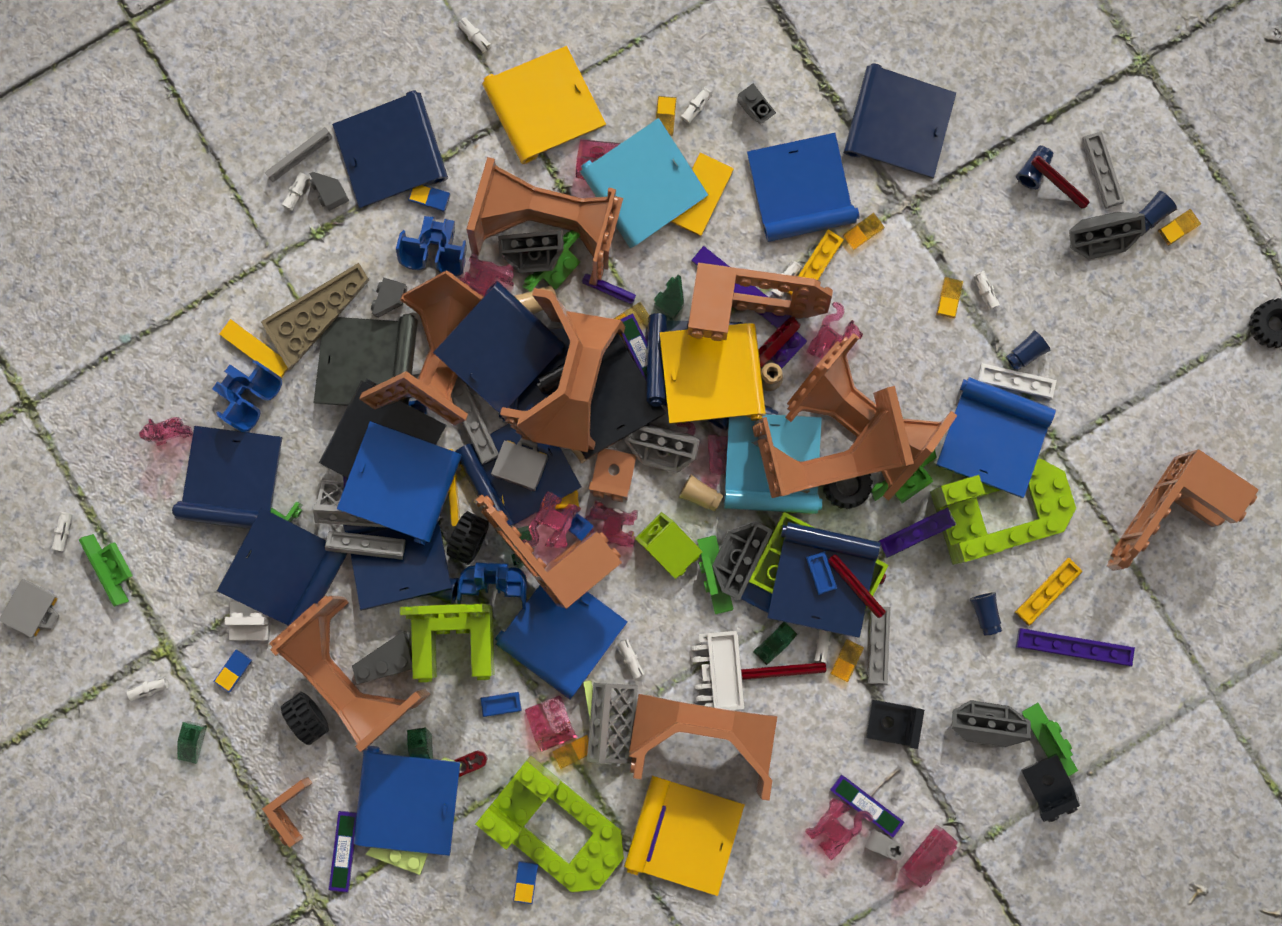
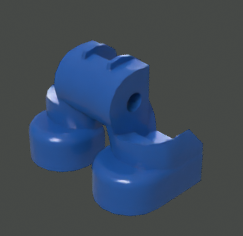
M424 216L418 239L406 237L404 230L399 234L396 245L397 259L406 268L421 270L426 267L429 245H439L435 259L436 269L441 273L447 270L454 274V276H460L463 274L466 262V240L463 241L462 246L452 245L455 221L444 219L442 223L436 222L433 216Z
M254 360L252 363L256 365V368L249 377L229 364L227 369L224 370L227 374L222 383L217 381L212 390L231 402L223 414L217 411V416L241 432L251 430L257 424L260 417V410L241 397L245 389H249L262 400L269 401L279 393L282 387V378Z
M476 562L475 565L468 566L461 572L458 580L457 604H461L462 595L479 596L480 590L485 589V593H488L489 584H495L498 593L501 594L502 591L504 597L521 598L522 607L526 609L527 577L521 569L516 567L508 568V564Z

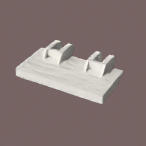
M738 631L699 634V641L708 642V644L691 646V650L709 649V656L694 657L692 662L710 661V664H702L703 681L712 680V683L695 684L694 689L712 688L713 695H699L695 697V701L713 700L714 703H705V706L726 710L745 709Z

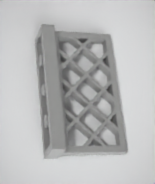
M321 482L317 502L313 507L315 523L385 527L338 510L337 506L340 500L336 502L333 497L338 494L342 496L344 491L343 482ZM325 488H334L335 491L328 494L325 492ZM328 500L332 503L331 505H321Z
M594 682L587 753L588 762L599 764L631 763L632 757H629V750L636 713L638 685ZM612 688H614V690L617 693V695L613 699H611ZM628 689H631L630 698L626 700L623 694ZM621 699L624 704L618 710L615 703ZM612 708L615 712V715L610 719L609 712ZM627 708V710L629 711V716L625 720L622 716V713ZM619 718L622 724L616 729L613 723ZM611 728L613 735L608 739V729ZM624 728L627 730L625 739L620 735ZM617 737L620 744L615 749L611 743ZM609 747L612 753L606 758V749ZM623 747L626 750L625 759H622L618 754Z

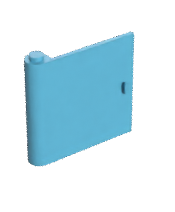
M659 118L594 162L587 161L581 165L582 170L579 171L596 197H607L608 188L616 189V196L623 198L616 228L630 248L636 246L708 196V193Z
M766 414L762 416V418L767 417L774 447L800 462L820 458L822 417L796 416L790 422L785 418L787 415ZM747 416L729 417L724 508L817 514L818 510H822V499L818 495V486L805 489L810 490L809 493L798 491L789 495L771 498L760 449L751 443L758 440V437H754L752 430L755 421H751V418Z

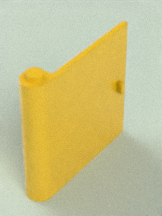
M567 46L497 75L490 74L484 78L482 83L521 164H527L535 160L542 152L606 126Z
M754 323L729 325L727 340L714 341L706 337L694 338L691 335H687L688 329L660 332L669 424L747 416L751 418V421H757L766 415Z
M652 775L624 867L627 868L628 873L638 875L639 872L646 873L718 896L745 804ZM664 805L666 806V810L664 813V817L661 823V827L658 833V837L656 840L650 862H648L647 857L658 824V820L662 811V807Z

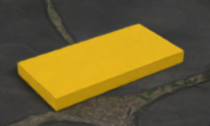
M699 153L692 170L708 193V196L670 222L702 236L734 168Z

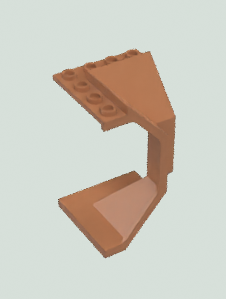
M487 157L467 225L471 253L479 256L485 239L526 221H534L570 231L573 230L580 234L579 238L593 257V270L589 284L596 286L597 281L602 280L604 269L608 270L609 250L623 198L617 197L616 189L608 188L607 197L578 198L538 188L499 168L494 158Z
M447 270L402 294L400 301L420 315L429 344V352L420 375L417 379L405 371L362 392L359 399L373 409H378L413 397L453 425L466 421L468 414L454 405L451 398L458 375L433 352L480 302L483 296Z
M534 288L532 294L534 299L551 321L562 323L570 339L558 389L530 410L520 411L502 407L500 415L525 440L588 452V449L594 450L596 442L590 436L591 400L603 354L616 333L624 334L625 325L621 320L567 311L553 291Z
M853 333L849 339L845 337L841 343L837 341L787 402V405H789L787 409L790 412L785 417L792 422L801 411L833 417L856 437L859 436L876 413L877 407L873 401L856 389L853 383L847 354L859 339L856 334ZM950 411L940 422L903 419L914 464L881 471L888 484V489L883 497L888 501L934 451L957 417L954 412Z
M895 386L873 393L877 407L876 413L851 447L844 452L803 462L797 461L773 446L767 417L755 421L752 430L754 437H758V440L751 443L760 449L771 498L914 464Z
M326 595L318 604L314 603L272 640L269 643L272 646L270 650L275 656L280 655L308 679L337 712L356 741L357 745L355 747L362 752L408 710L419 706L431 694L426 689L414 692L407 700L362 693L330 657L331 619L349 602L345 597H328Z
M639 694L629 750V757H632L630 773H634L633 778L641 779L646 753L677 732L726 739L737 748L757 771L759 778L756 792L762 800L770 801L773 780L769 777V768L777 716L732 711L658 698L653 695Z

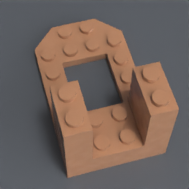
M698 263L687 335H691L694 338H711L714 341L727 340L732 307L740 311L754 310L757 313L772 312L777 316L791 315L797 319L826 314L829 311L833 290L829 287H821V282L812 278ZM735 283L744 287L757 286L765 290L771 288L778 289L781 292L793 291L791 301L734 293Z
M1199 449L1175 456L1112 550L1110 556L1113 557V560L1110 559L1108 561L1107 567L1113 571L1127 569L1140 551L1143 552L1150 543L1148 539L1151 535L1157 533L1160 528V521L1171 512L1170 506L1173 502L1209 526L1214 527L1222 525L1225 520L1229 523L1241 522L1247 514L1245 512L1247 507L1256 501V493L1259 489Z
M480 495L473 500L478 507H483L481 512L559 607L567 609L622 563L619 559L621 557L619 552L615 548L611 549L608 546L607 542L609 540L602 532L598 533L596 531L592 534L589 532L582 541L576 540L546 565L540 557L538 559L532 554L533 548L528 542L523 543L519 538L521 536L520 532L515 526L511 528L508 525V517L503 511H497L493 507L495 504L488 496Z

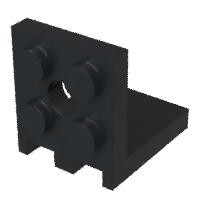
M871 699L865 738L918 749L925 710ZM887 716L893 719V725L889 728L883 725V719Z
M1054 754L1021 769L1039 805V812L1043 822L1047 820L1048 822H1053L1059 819V815L1063 813L1071 814L1078 810L1077 807L1080 806L1078 794L1058 754ZM1045 775H1051L1054 781L1052 784L1046 785L1043 783L1042 778Z

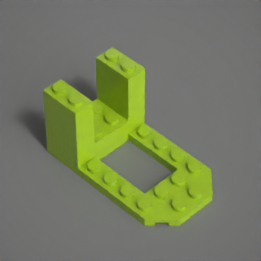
M1041 458L1037 459L1028 489L1038 520L990 534L987 533L977 497L1000 491L999 489L982 483L980 476L976 475L930 491L936 513L948 507L957 524L942 532L952 565L1001 552L1004 549L1064 532L1076 510L1065 471Z
M456 604L400 607V615H405L406 619H411L413 679H418V683L432 682V678L437 677L436 635L450 634V630H456V634L471 633L472 677H477V680H489L490 676L495 675L493 605Z
M532 756L526 760L511 781L475 823L476 826L505 850L513 843L571 892L600 889L624 859L621 829ZM548 797L593 833L570 863L525 827L526 823Z

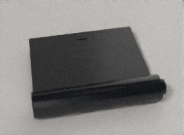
M616 333L603 354L590 412V436L596 443L594 450L588 449V452L581 451L586 460L666 414L662 406L654 407L646 401L647 381L630 356L625 343L618 333ZM565 363L538 378L539 382L536 384L541 393L545 392L549 396L558 389Z
M366 378L365 381H360L319 463L348 478L370 421L437 445L447 425L402 401L373 409L359 399L362 392L377 385L376 382Z

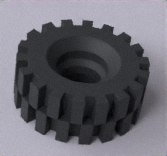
M1277 298L1259 305V307L1255 308V313L1250 316L1253 319L1249 322V326H1253L1250 332L1251 334H1256L1253 338L1256 341L1260 340L1259 344L1262 346L1266 344L1267 348L1282 347V328L1279 331H1274L1269 326V319L1271 317H1278L1282 322V298Z

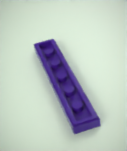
M702 246L691 260L697 266L698 263L730 267L705 246ZM735 283L734 293L768 297L755 286L744 287ZM772 312L758 313L777 329L787 319L792 317L791 315L777 316Z
M1022 628L1018 630L1016 643L1018 648L1131 667L1133 666L1135 647Z

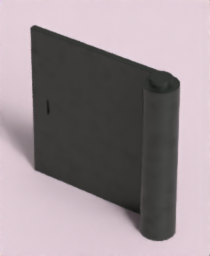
M404 314L403 317L399 318V321L337 317L321 337L313 403L348 406L361 380L365 381L368 378L379 385L405 371L412 375L418 324L415 316ZM409 398L401 400L409 405Z

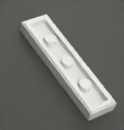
M983 363L980 365L977 380L995 387L1047 399H1053L1057 381Z

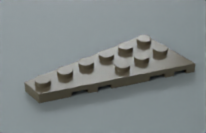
M359 263L261 321L289 370L296 365L368 283L369 278Z

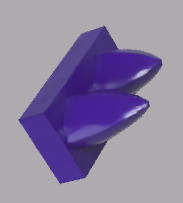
M796 332L770 360L782 369L807 343V340Z

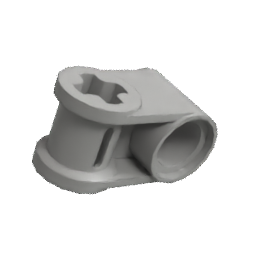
M875 829L872 830L865 845L869 850L880 855L882 854L892 860H900L905 853L904 847L899 842ZM897 846L899 853L892 855L891 847L895 848Z

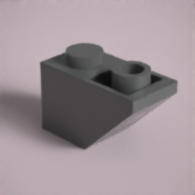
M754 83L738 94V103L748 116L760 125L776 114Z
M316 172L309 173L312 178L309 182L314 191L318 190L320 194L318 200L322 207L326 206L330 211L349 201L338 179Z
M383 277L382 282H379L377 286V299L373 300L371 305L372 314L379 318L402 306L403 302L400 299L402 294L407 292L408 287L406 284Z

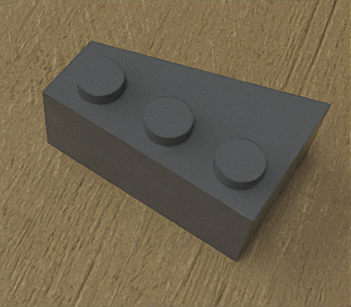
M402 631L352 665L357 685L412 670V650L407 631Z

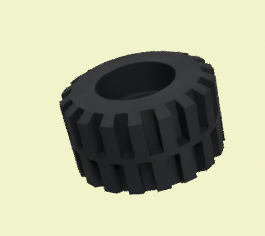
M871 474L855 477L858 481V490L851 496L840 493L836 482L823 485V493L826 494V499L830 500L833 506L836 505L840 509L855 508L869 498V494L872 492L873 480L870 478Z
M468 511L464 513L451 535L447 545V555L469 565L475 559L483 544L489 528V521Z
M299 692L281 705V713L284 720L295 736L304 744L311 745L329 731L326 718L307 694Z

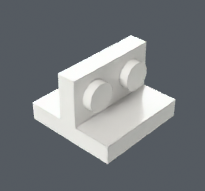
M230 602V617H225V625H229V640H269V616L240 602Z

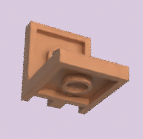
M604 449L599 452L593 479L589 485L590 493L598 498H604L605 495L611 497V500L623 502V499L628 500L636 456L610 449ZM611 465H617L620 469L619 473L615 476L611 475L608 471Z
M309 777L300 780L262 808L269 818L267 821L271 828L279 832V839L285 846L288 845L289 848L301 841L303 837L281 806L312 784Z

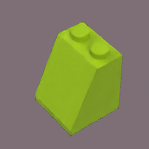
M663 512L635 538L675 579L682 576L686 568L691 563L696 562L703 552Z

